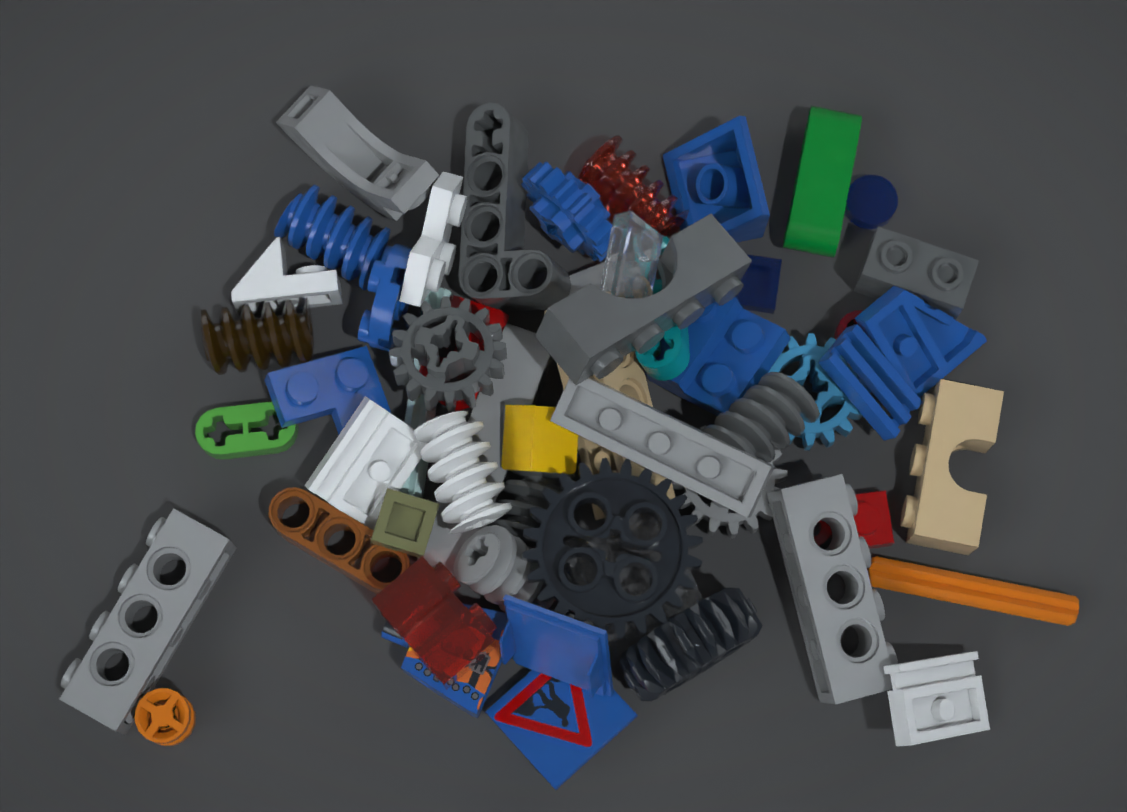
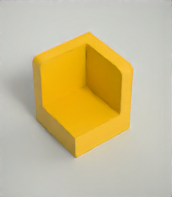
M505 405L502 469L574 474L577 465L578 434L550 421L556 407Z

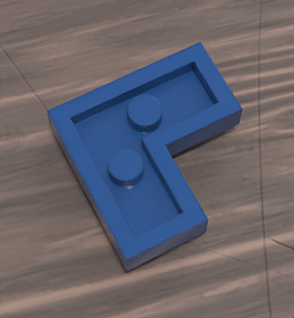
M367 346L267 373L264 379L281 428L331 414L337 432L340 434L365 396L391 413Z

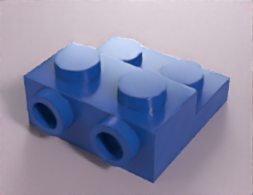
M735 297L721 306L715 301L705 307L702 315L688 326L690 359L686 369L679 376L666 381L650 377L645 369L644 373L652 383L718 416L720 413L728 411L735 400L743 398L750 387L758 385L761 377L769 372L791 338L786 329L743 309L739 300ZM664 338L660 340L661 353L655 357L657 361L664 359L665 351L670 349Z

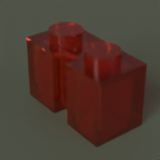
M422 556L371 600L376 609L447 690L497 647L495 639L490 635L497 627L477 603H474L468 609L456 597L454 592L461 585L442 562L439 561L432 567Z

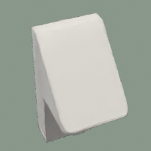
M277 237L231 291L232 303L239 316L245 304L249 305L253 314L262 313L264 302H270L274 312L283 311L285 300L290 299L295 309H303L307 297L310 308L343 304L341 283L336 270L327 271L325 266L310 265L298 268L294 275H288L286 252L280 237Z

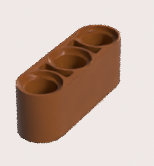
M297 487L281 490L272 498L269 505L270 521L278 534L287 542L377 595L396 597L404 593L410 586L413 578V568L407 554L372 544L371 538L374 530L308 491ZM294 504L306 505L309 508V517L303 525L297 528H289L283 525L282 517L284 511L289 506ZM346 530L355 535L356 542L350 552L344 555H335L328 551V541L334 533ZM387 557L399 560L402 563V570L396 580L383 583L373 577V569L379 560Z

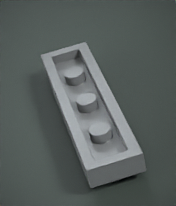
M591 377L578 385H575L569 378L550 419L551 422L747 518L752 516L775 467Z

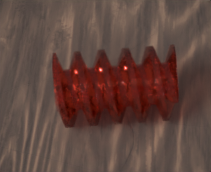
M620 135L612 137L602 144L585 162L578 179L585 184L589 183L601 196L599 199L603 206H606L605 209L611 214L608 220L610 222L620 221L618 231L623 237L634 235L632 240L633 247L639 241L651 235H663L669 238L685 221L689 211L686 210L673 216L670 212L678 198L672 195L659 201L657 196L664 183L658 180L646 186L643 182L650 172V168L644 165L632 171L629 167L637 154L630 150L618 156L616 151L623 139Z

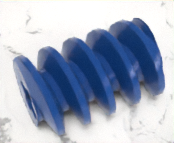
M314 184L304 194H298L289 203L275 227L274 236L276 238H283L288 235V244L295 249L306 245V255L313 260L319 259L324 255V266L330 270H335L342 265V277L348 281H352L360 275L359 287L365 291L368 289V281L375 260H382L391 230L385 227L373 237L370 235L373 222L371 217L367 216L357 226L353 225L355 208L350 205L338 216L334 213L338 198L331 195L324 203L318 204L317 199L320 187Z

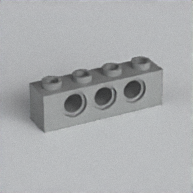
M843 474L767 492L819 702L836 705L893 689L891 675L884 674L883 666L898 664V660L893 646L889 642H885L880 622L885 618L884 605L878 591L871 587L867 568L871 567V554L866 540L862 536H858L854 515L858 512V504L853 488L850 484H845ZM820 520L826 522L832 531L831 543L825 550L816 544L813 537L814 527ZM834 573L840 575L845 583V594L837 603L830 598L827 592V582ZM848 626L855 629L859 638L858 647L851 655H847L843 651L840 643L841 635Z
M174 508L167 519L160 517L152 527L146 539V545L150 547L139 566L134 563L127 569L118 586V592L122 595L111 613L104 611L99 616L89 635V639L94 642L83 660L76 658L71 663L61 681V687L65 690L59 700L125 736L135 721V709L139 700L156 686L236 550V546L230 539ZM172 560L184 561L186 572L182 580L174 585L162 584L160 574L164 565ZM146 606L155 607L158 614L155 626L148 632L136 633L133 628L135 613ZM125 653L129 660L127 673L117 681H109L105 676L104 670L107 660L115 654Z

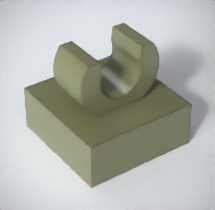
M387 488L371 543L423 559L440 504Z

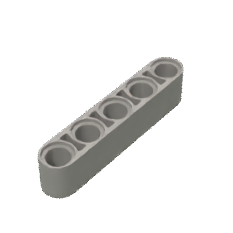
M509 323L504 327L502 332L503 339L500 340V342L506 343L507 359L500 361L504 364L505 375L503 379L490 378L493 382L494 393L488 396L479 392L476 399V407L473 408L468 422L483 421L484 428L472 436L473 442H490L491 445L489 450L478 457L479 461L497 462L498 465L495 471L485 477L487 483H505L511 470L502 469L501 466L505 405H536L553 359L535 337L536 333ZM503 490L492 498L494 503L501 499ZM437 502L440 505L423 559L417 558V564L455 577L453 574V564L458 551L471 535L487 525L463 533L449 534L451 529L459 523L443 522L441 512L451 503Z

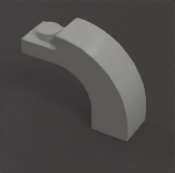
M310 85L276 122L315 163L345 189L377 212L395 221L408 210L418 207L428 197L430 193L429 186L440 176L426 160L402 154L377 138L328 89Z

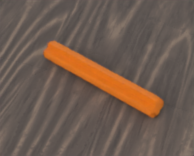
M878 556L872 557L871 567L867 568L871 587L1066 626L1074 624L1079 613V599L1073 595Z

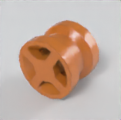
M157 688L147 692L139 700L135 709V724L138 731L145 739L162 746H174L184 742L191 735L196 723V713L192 703L185 696L169 688Z

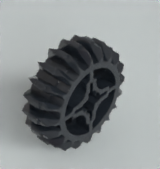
M729 587L714 593L675 617L670 618L667 622L640 638L638 642L629 646L622 653L618 663L624 672L623 677L631 690H635L641 701H653L666 695L710 669L756 638L763 626L756 615L757 610L750 599L745 598L740 588Z

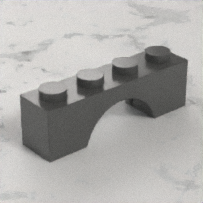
M709 214L674 234L669 240L657 263L662 280V290L644 298H623L609 294L590 283L548 307L535 337L575 385L593 375L598 379L604 378L622 363L624 356L634 350L639 354L647 352L663 338L665 331L675 325L680 330L695 322L708 305L716 301L721 306L733 299L744 286L741 279L752 260L712 214Z

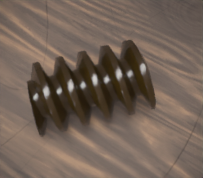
M308 297L305 301L303 313L299 314L291 299L285 300L282 316H276L270 302H264L261 318H255L248 304L243 305L240 320L234 321L228 307H222L218 323L212 322L206 309L201 310V331L206 359L211 362L218 375H223L227 372L230 358L239 372H246L248 370L251 356H253L260 370L269 368L272 354L275 355L282 368L290 365L293 351L296 352L301 363L309 362L312 359L314 331Z

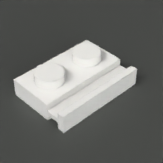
M365 396L304 486L343 513L373 530L387 488L400 491L421 460V450L428 443L417 441L414 435V428Z
M977 651L883 666L884 674L891 675L893 690L887 691L896 746H911L990 730L982 676H975L973 660L979 659Z

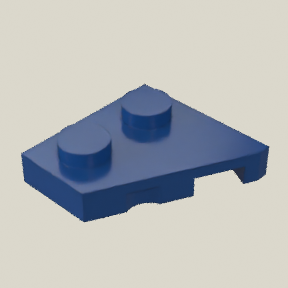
M896 286L890 288L854 318L861 329L919 398L987 342L985 336L980 332L968 328L954 320V317L928 305L921 298Z

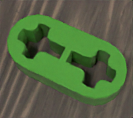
M263 402L208 410L199 418L196 424L195 435L198 444L207 455L215 459H233L284 452L294 445L298 437L299 427L298 424L288 426L286 429L279 430V439L270 440L267 433L263 431L251 432V428L268 425L269 416L277 415L272 402ZM224 421L230 430L243 429L242 434L227 436L224 446H218L213 438H207V433L216 431V423Z

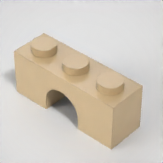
M940 379L931 394H923L921 400L923 403L920 405L918 424L926 425L923 445H914L909 466V475L917 476L914 496L906 495L900 519V526L908 528L906 543L968 556L979 547L987 495L967 491L957 485L949 472V457L951 453L959 450L986 453L996 443L1004 391Z

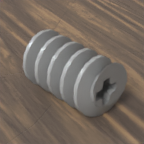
M498 525L486 526L471 535L458 551L453 564V574L457 581L469 585L472 591L484 595L487 601L498 605L502 611L505 612L503 598L506 594L554 611L558 604L554 598L547 602L538 603L537 597L546 587L544 581L528 583L526 579L528 574L539 568L538 563L522 560V553L533 548L527 546L522 539L513 536L506 528ZM564 570L566 578L572 583V578L566 572V570Z

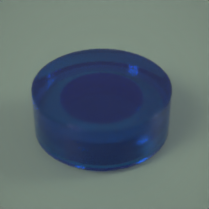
M878 175L862 176L856 179L849 187L845 208L846 215L852 223L864 229H877L878 226L883 227L892 219L897 209V191L892 183L884 177Z

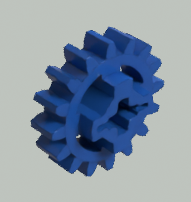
M546 161L543 164L539 162L522 178L523 183L521 186L528 192L526 194L527 198L533 202L530 210L539 220L543 231L552 240H557L571 253L578 250L582 255L586 253L592 261L598 259L600 262L618 245L617 242L620 238L613 232L615 227L607 221L611 214L605 209L599 199L601 196L589 183L585 184L570 171H566L563 174L558 167L553 169Z

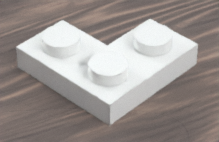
M442 172L432 186L422 235L409 254L400 302L420 307L430 291H439L443 276L449 275L456 253V245L449 243L452 225L457 227L461 225L467 204V196L460 194L463 181L462 176Z

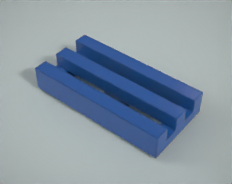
M858 324L846 327L818 362L884 441L896 438L901 431L898 427L906 424L912 417L909 414L910 411L917 410L923 403ZM840 355L846 360V362H847V363L851 366V368L856 372V374L858 375L857 378H856L855 375L850 371V369L844 364V362L839 358ZM871 392L877 397V399H878V400L882 403V405L887 409V411L890 413V416H888V415L886 414V412L881 408V406H880V405L876 402V400L871 396V394H870Z

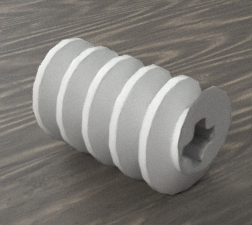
M456 411L436 417L414 430L417 441L428 443L421 450L423 461L435 463L427 471L429 480L434 483H443L434 492L436 501L451 503L441 512L443 522L459 523L451 529L449 534L463 533L488 525L512 509L511 503L493 502L492 498L501 492L505 486L503 482L487 483L485 477L495 471L498 465L497 462L479 461L478 457L489 450L491 445L490 442H473L472 436L482 430L484 424L483 421L466 422L465 416L468 414L467 411Z

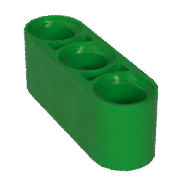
M811 105L798 163L783 248L831 258L835 257L849 193L862 115Z

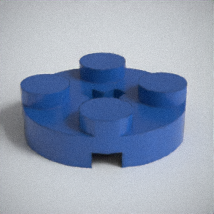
M395 244L394 246L387 245L382 260H375L368 281V291L374 292L376 295L371 311L367 309L364 311L358 330V340L369 343L370 347L385 351L395 347L392 333L394 330L399 329L392 328L394 320L399 321L402 314L405 315L408 312L410 305L399 300L409 254L412 250L411 247Z

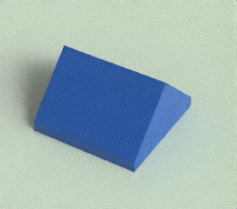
M737 116L663 154L680 231L712 214L736 243L764 236L770 213L745 116Z

